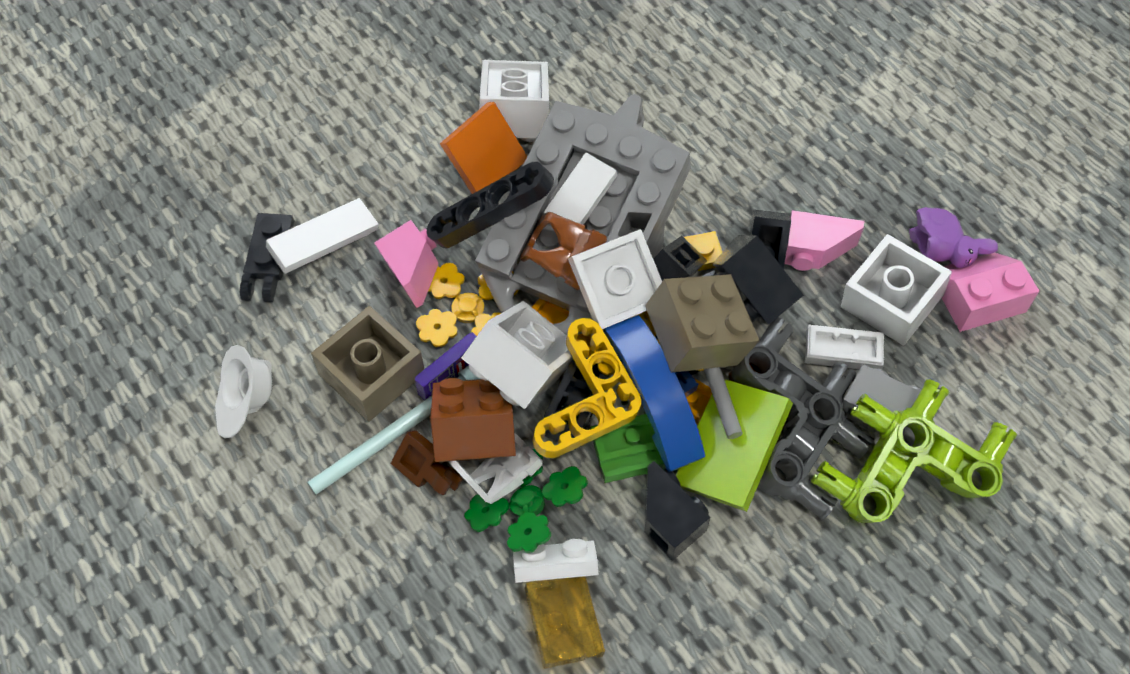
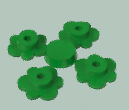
M532 449L543 460V456L535 449ZM541 466L532 476L528 475L522 480L524 483L512 495L510 502L502 497L490 504L477 494L470 500V509L465 512L464 517L470 522L474 531L481 532L487 529L488 526L499 525L502 521L501 515L505 514L510 507L511 511L519 518L517 523H513L508 527L507 531L510 537L507 540V546L513 552L524 550L526 553H532L537 549L538 545L545 544L551 538V531L547 527L549 520L545 515L537 516L545 506V499L552 500L555 507H561L565 503L575 504L582 499V489L587 486L588 480L585 476L581 475L577 467L570 466L565 468L562 473H552L549 477L550 482L542 490L537 486L528 485L535 476L543 471V466Z

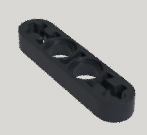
M528 163L437 213L427 226V236L442 248L453 247L547 196L553 187L554 177L540 163ZM510 191L507 199L503 203L499 204L501 197L506 192ZM480 207L477 215L469 221L474 210Z

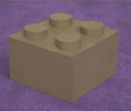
M731 274L664 279L645 304L671 373L737 366L760 341Z
M370 305L311 352L319 376L368 422L415 383V377L424 370L421 351Z

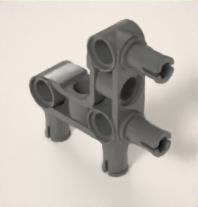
M777 317L770 323L756 346L737 366H733L732 378L736 383L787 397L792 401L793 405L786 419V431L774 447L760 480L759 487L770 496H781L786 501H793L795 499L816 514L819 519L824 520L831 513L832 507L836 505L838 500L817 485L811 483L809 480L810 475L808 474L831 438L853 453L858 459L870 448L868 445L873 443L874 438L866 435L846 420L847 415L842 410V397L851 382L854 381L856 372L851 368L846 375L843 374L848 366L837 362L832 367V371L823 385H821L779 354V351L794 330L788 323L778 333L785 320ZM749 363L755 364L760 373L754 372ZM813 408L821 413L823 420L815 415ZM775 467L784 472L786 481L781 480L777 476Z

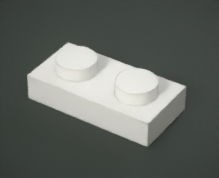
M570 539L561 544L538 545L537 549L532 553H526L524 550L513 552L515 583L599 575L594 541Z

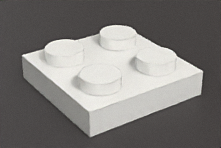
M641 229L568 258L590 315L602 329L647 311L645 304L662 283Z

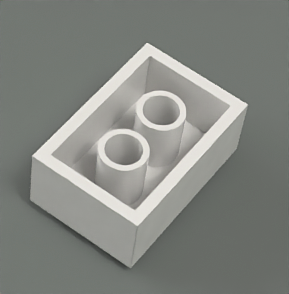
M524 301L490 319L461 357L469 364V369L475 376L485 381L489 380L500 389L501 396L507 402L515 406L520 405L523 409L527 408L560 378L573 359L566 346L567 335Z

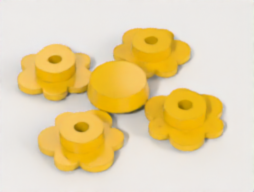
M445 263L441 267H437L428 292H432L433 297L436 299H441L444 296L455 299L451 305L452 312L446 311L442 313L439 309H432L429 315H422L416 320V327L420 331L419 338L422 342L430 341L435 347L445 346L449 338H454L458 333L455 326L457 320L462 323L475 322L476 327L471 332L478 336L490 319L501 314L496 312L490 316L483 313L484 302L482 299H494L483 274L478 277V284L480 285L479 296L474 293L460 294V285L464 283L465 279L464 275L458 272L457 266L453 263Z

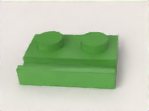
M647 414L638 415L630 423L593 440L598 462L602 469L604 483L647 474L648 465L653 461L662 469L666 468L652 439L655 431ZM598 425L591 426L590 430L594 429Z

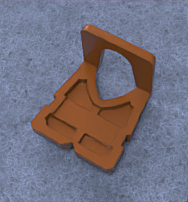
M547 212L540 218L520 259L523 262L529 259L556 278L561 277L564 279V283L580 290L568 258L606 243L607 237L594 229L591 231L586 229L583 224L566 219L553 212ZM549 223L557 235L559 246L551 250L534 249L533 246L537 237Z

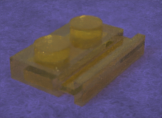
M586 576L540 580L525 584V594L543 669L584 661L585 658L603 657L605 648Z

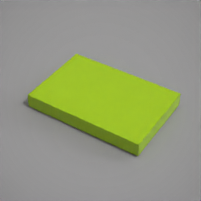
M724 379L743 434L734 439L727 438L712 394L697 426L705 457L679 468L676 477L681 484L680 487L686 491L747 512L793 403L790 398Z

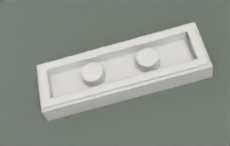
M358 198L267 239L266 248L284 274L371 234L378 230V222L361 199Z

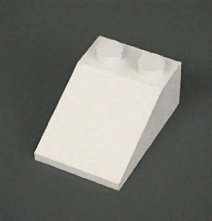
M482 60L479 109L487 102H495L516 138H521L527 142H535L549 115L548 62Z

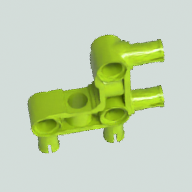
M926 379L912 407L906 408L903 411L895 410L892 412L864 393L855 403L858 407H853L850 415L857 417L879 431L880 438L857 478L853 480L829 465L828 462L823 461L816 470L819 474L813 475L811 483L818 485L840 499L842 508L855 521L861 523L882 522L890 517L905 495L903 488L915 467H920L940 480V485L966 498L990 497L1001 489L1003 482V465L1001 462L1011 443L1017 437V433L1012 429L1007 433L1008 427L1006 425L994 422L982 446L977 451L935 424L933 418L945 397L948 396L949 390L944 386L939 390L938 386L940 383L934 380ZM905 427L910 428L914 433L915 441L912 446H909L903 439ZM974 470L982 478V485L979 489L972 482ZM867 494L871 495L876 501V510L872 515H869L863 507V500Z

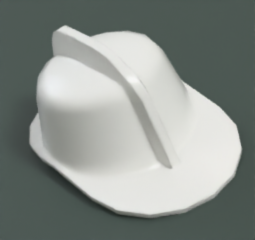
M240 345L230 347L222 362L221 382L215 411L217 431L223 438L235 436L245 423L247 414L257 412L269 400L272 390L271 363L268 360L250 357L247 350Z

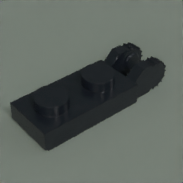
M257 214L243 270L244 274L240 283L239 292L241 300L251 301L256 279H264L262 287L263 301H274L278 280H281L283 271L266 248V240L292 229L295 222L293 215Z

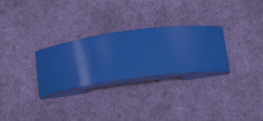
M638 315L604 328L603 332L640 394L643 408L655 431L652 439L667 471L672 472L705 457L703 444L684 391L675 372L671 373L661 346L645 322Z

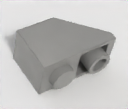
M862 364L843 400L842 410L847 415L846 420L872 433L878 432L857 417L850 415L853 407H858L855 403L859 397L865 393L892 412L895 410L903 411L906 408L912 407L921 389L889 377L883 370L870 368Z

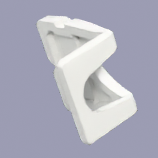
M516 433V456L486 458L472 474H469L456 460L448 461L484 501L490 504L524 483L522 480L528 475L532 476L543 463L542 459ZM495 477L488 493L478 485L489 478Z

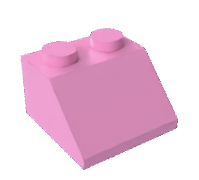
M995 252L978 256L974 263L968 267L957 268L953 264L943 266L952 271L942 300L960 332L1026 313L1039 293V289L1022 261Z

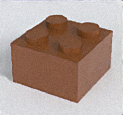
M448 378L439 383H433L430 419L435 462L516 456L513 405L501 396L499 388L489 380L485 381L482 379L463 381L459 378Z

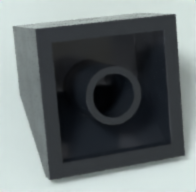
M738 235L713 263L719 271L717 275L731 274L752 322L758 320L760 323L769 325L804 296L756 235Z

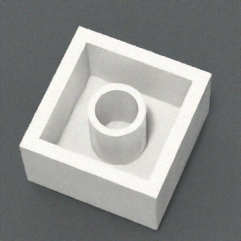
M887 234L846 283L841 308L904 346L944 296L952 271Z

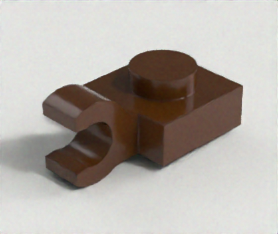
M417 430L406 433L390 463L417 487H421L428 482L441 495H446L449 488L456 491L463 480L462 476L454 468L435 462L433 444Z

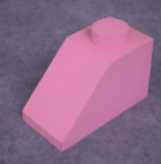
M792 210L785 264L792 265L795 269L801 271L822 268L858 245L864 228V221Z
M412 220L374 242V244L415 307L418 308L424 303L439 263L432 252L437 246L427 236L426 228L419 231Z

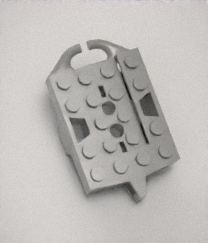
M630 95L614 115L555 101L523 164L524 166L531 162H538L544 166L554 177L551 191L541 200L494 224L475 259L501 313L515 306L513 296L516 290L519 289L568 310L569 316L565 321L553 324L566 335L569 326L575 320L580 318L592 319L581 290H576L564 283V279L561 277L556 278L529 259L523 262L520 259L540 218L545 215V209L585 153L617 170L618 174L602 197L601 202L595 207L584 223L585 228L590 231L594 229L606 235L607 242L629 234L632 227L645 228L643 235L652 258L660 252L664 243L665 224L691 169L690 153L643 128L645 119L639 95ZM549 223L542 229L534 243L533 248L536 250H551L559 246L557 235ZM517 263L518 266H517V268H516V270H515V272H514V274H513V273H512V270H513L515 264Z

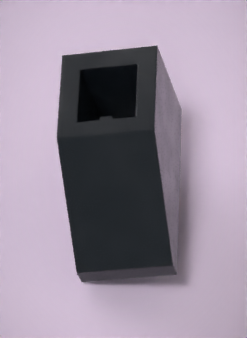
M653 461L648 465L644 533L673 561L707 531L711 517L708 515L707 507L696 496L690 497L680 487L681 484L673 472H668L666 468L662 469Z

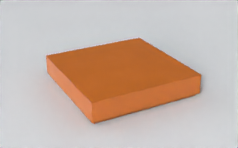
M487 102L440 143L472 194L517 170L527 158L525 151L495 102Z

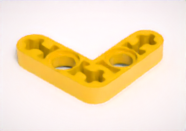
M580 318L571 323L566 336V346L594 395L538 422L533 434V445L535 450L546 458L559 457L630 423L636 418L641 407L640 394L605 333L596 321L589 318ZM578 332H582L584 336L592 335L590 347L593 354L588 359L586 358L590 349L584 340L576 341ZM605 362L613 368L614 375L609 379H600L594 375L592 371L593 365ZM618 382L621 384L618 385L616 392L622 401H630L628 411H625L623 407H614L617 397L612 388ZM581 412H591L597 417L598 426L591 430H585L577 424L576 416ZM565 420L568 421L570 430L559 436L558 445L554 446L551 441L543 442L546 430H549L552 434H557L564 431Z

